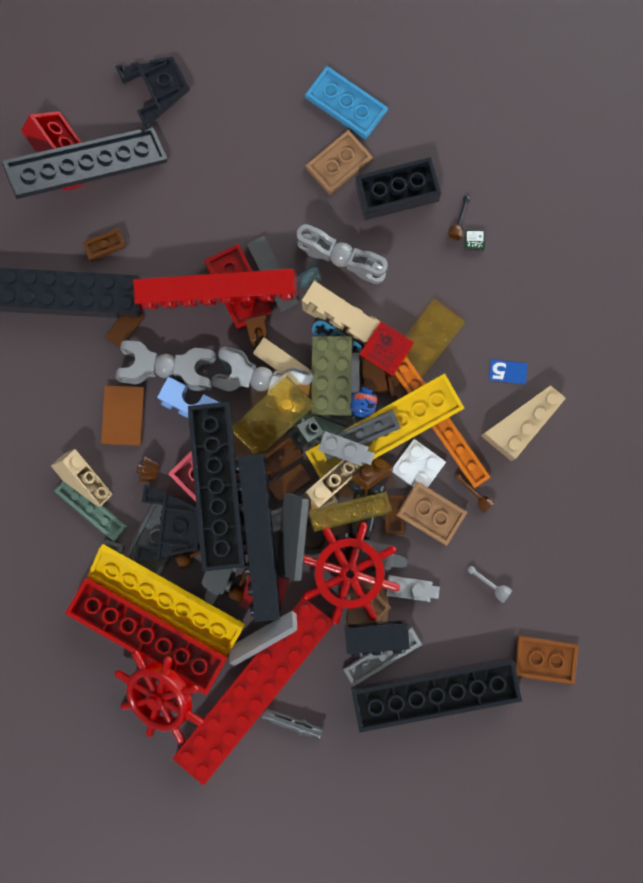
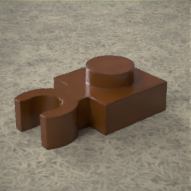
M396 376L387 377L390 397L396 396L395 401L404 397L405 394H408Z

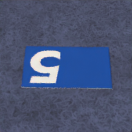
M491 359L489 380L526 384L528 363Z

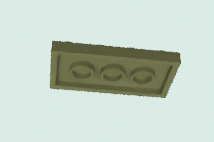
M312 336V416H351L352 336Z

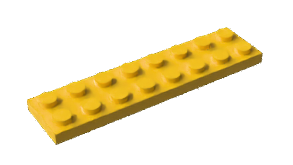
M443 374L349 428L391 410L394 411L400 429L363 444L369 447L368 451L375 453L373 458L375 459L465 408L446 374ZM318 444L305 453L318 476L322 478L343 459L333 457L327 460L324 452L318 450L320 446Z
M104 544L99 548L87 575L89 578L226 655L229 654L245 626L241 621Z

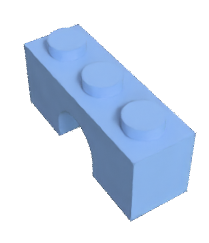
M168 377L157 398L162 401V406L170 410L174 407L179 410L178 414L189 418L188 406L192 405L185 402V394L188 391V387ZM203 394L201 400L194 405L220 402Z

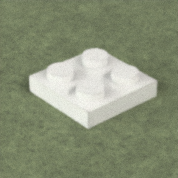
M414 439L394 465L392 473L411 487H413L416 481L428 487L446 462Z

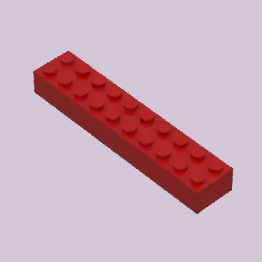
M301 598L291 610L297 615V631L258 652L203 719L204 725L198 726L172 758L203 786L333 626L332 618L310 600L305 601Z

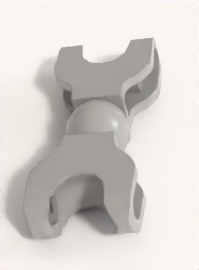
M304 224L298 228V248L302 253L317 259L331 260L337 267L347 266V270L373 284H380L384 281L388 267L387 260L384 257L357 248L353 250L347 243H337L336 239L331 238L325 232L313 226ZM304 231H309V232L311 233V235H310V234H303V235H302V233H303Z
M139 341L121 342V351L125 355L134 357L135 361L128 368L117 369L115 378L119 382L140 384L146 378L156 377L157 374L164 379L174 376L176 380H182L193 391L206 392L211 390L212 384L210 379L200 376L196 372L201 365L213 364L215 362L216 353L214 351L193 348L184 355H176L175 358L169 354L158 356L157 353L147 350L146 346Z
M227 346L219 349L218 355L220 359L225 360L231 365L232 373L229 375L215 374L211 379V384L214 387L225 391H233L238 387H249L251 385L257 391L268 390L267 394L273 395L281 408L294 412L304 410L305 403L303 399L293 394L291 386L295 384H310L313 380L312 373L292 367L285 372L275 371L273 374L266 367L256 368V365L250 363L246 354L239 349Z

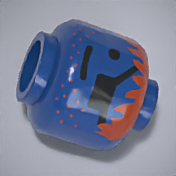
M361 387L360 392L352 394L350 409L354 415L366 418L374 414L378 398L372 393V389Z

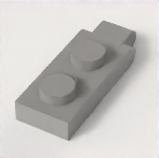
M325 431L318 449L321 452L360 466L363 463L371 465L375 453L368 451V446Z
M387 575L388 581L398 583L401 588L399 591L385 589L386 596L430 602L431 598L439 599L440 587L432 586L433 582Z

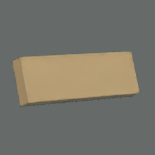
M266 338L262 339L253 352L256 357L278 372H285L289 368L297 367L312 373L309 368Z

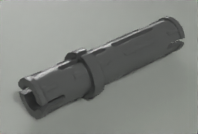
M268 708L265 709L262 717L263 721L298 732L300 736L304 734L320 740L324 728L308 723L306 719L299 720Z

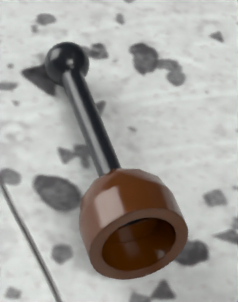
M469 196L463 197L464 203L457 224L452 225L448 230L447 236L452 240H462L464 229L460 224L467 203L470 202Z

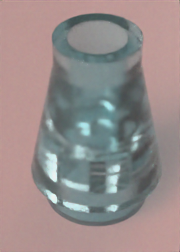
M311 266L297 276L298 289L311 286L313 281L317 283L323 281L317 266L314 268Z

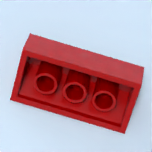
M60 111L29 114L21 129V132L36 153L82 143ZM85 183L62 188V190L76 189Z

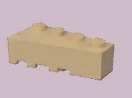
M313 281L302 299L303 311L318 320L327 322L343 334L352 336L354 341L363 346L366 345L380 323L378 319L367 316L361 309L350 305L316 281Z

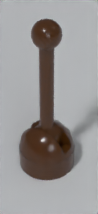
M460 473L455 474V480L460 481L478 499V507L483 513L495 503L488 496L481 497L462 479Z
M199 549L191 554L182 553L174 555L180 569H183L190 564L192 557L201 552Z
M246 569L238 586L231 587L226 595L241 603L244 595L241 587L247 576Z

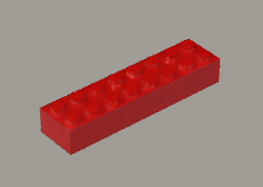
M294 269L133 279L135 304L141 305V308H146V310H156L158 306L172 309L177 308L179 304L185 307H197V303L204 306H215L216 302L232 305L235 304V301L239 300L247 304L255 303V299H260L262 302H274V298H280L282 301H292L294 297H298L297 272Z
M89 577L84 579L65 612L69 617L132 653L135 650L139 651L142 658L149 663L163 665L165 657L170 656L172 658L170 669L187 685H198L199 691L205 695L210 692L229 658V655L215 649Z

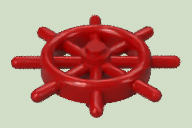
M365 522L360 523L355 539L336 540L330 527L324 526L322 531L329 545L322 551L318 559L305 555L303 557V564L315 567L317 586L305 592L302 598L307 601L322 594L327 601L335 605L331 620L334 625L339 623L343 608L353 609L362 606L369 619L375 621L377 615L370 602L378 595L381 588L392 591H399L401 588L398 583L384 579L385 573L382 560L396 553V547L390 546L378 553L371 545L364 542L367 530ZM342 547H353L349 562L341 550ZM362 549L370 558L357 564L360 550ZM334 552L341 566L328 563L326 560ZM375 565L376 577L361 573V571ZM323 570L338 575L324 582ZM358 580L373 584L368 593H364ZM342 582L339 596L337 597L329 589ZM350 584L358 597L357 599L346 600Z
M133 651L132 657L139 669L131 676L121 670H116L114 673L116 678L127 684L126 694L128 701L121 703L120 708L122 710L132 709L135 715L147 725V737H152L155 730L172 731L177 743L183 744L185 738L179 727L186 720L197 726L204 725L203 718L191 712L192 699L190 694L197 693L199 686H186L184 681L170 669L172 664L170 656L165 657L163 665L155 663L146 664L140 652ZM142 677L144 678L147 686L140 682ZM153 678H156V679L159 680V681H158V685L156 684V682H155V680H154ZM176 698L178 704L170 699ZM170 710H172V711H174L175 713H177L178 716H177V717H173V715H172V713H171Z

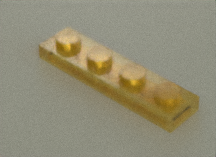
M383 492L309 510L308 513L313 530L316 532L389 514L392 512L387 493Z

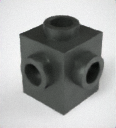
M314 417L308 420L302 418L295 423L296 427L288 433L298 450L307 445L309 447L314 446L320 441L318 438L324 434Z

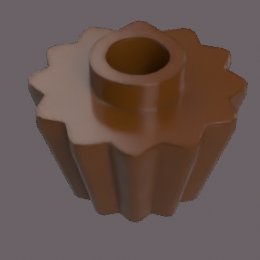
M144 456L142 463L138 462L136 474H139L138 482L155 481L159 463Z

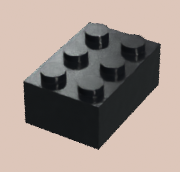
M405 620L344 625L347 654H351V657H362L364 653L371 652L374 656L384 655V651L402 654L405 653L406 649H410L408 623Z

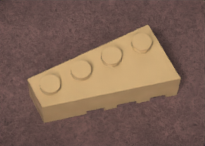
M550 385L481 436L512 461L518 457L566 398Z

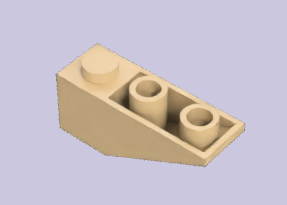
M76 449L64 453L51 465L65 483L97 507H101L113 495Z
M342 460L305 491L301 497L309 499L308 508L311 512L318 509L350 481L352 474L360 468L354 463Z

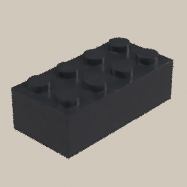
M431 157L355 177V186L364 220L439 202L441 196Z

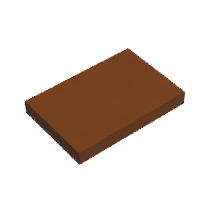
M105 386L101 435L102 445L142 446L144 387Z
M517 635L514 659L517 677L574 685L579 644Z

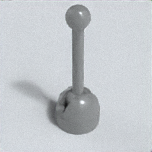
M468 567V573L476 575L495 590V596L502 603L506 601L512 592L509 587L504 585L497 587L478 573L475 567Z

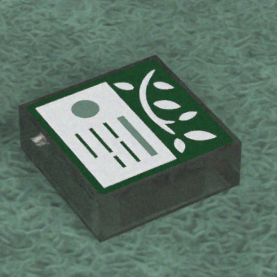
M465 230L464 250L484 251L485 230Z

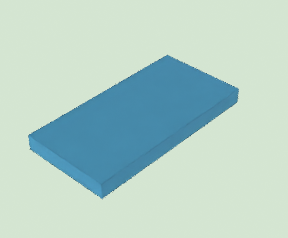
M328 66L325 67L305 94L307 100L365 140H367L388 111L387 106Z

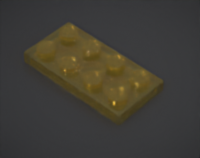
M435 299L406 335L407 338L415 342L408 352L407 358L421 378L424 377L465 324V321Z
M286 376L233 425V432L254 454H262L309 412L315 404Z

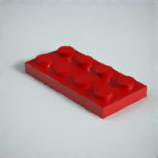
M239 244L204 260L210 274L252 271ZM255 299V303L245 304L239 300L235 301V304L226 305L237 330L247 326L246 319L264 315L266 317L273 314L268 302H262L260 299Z

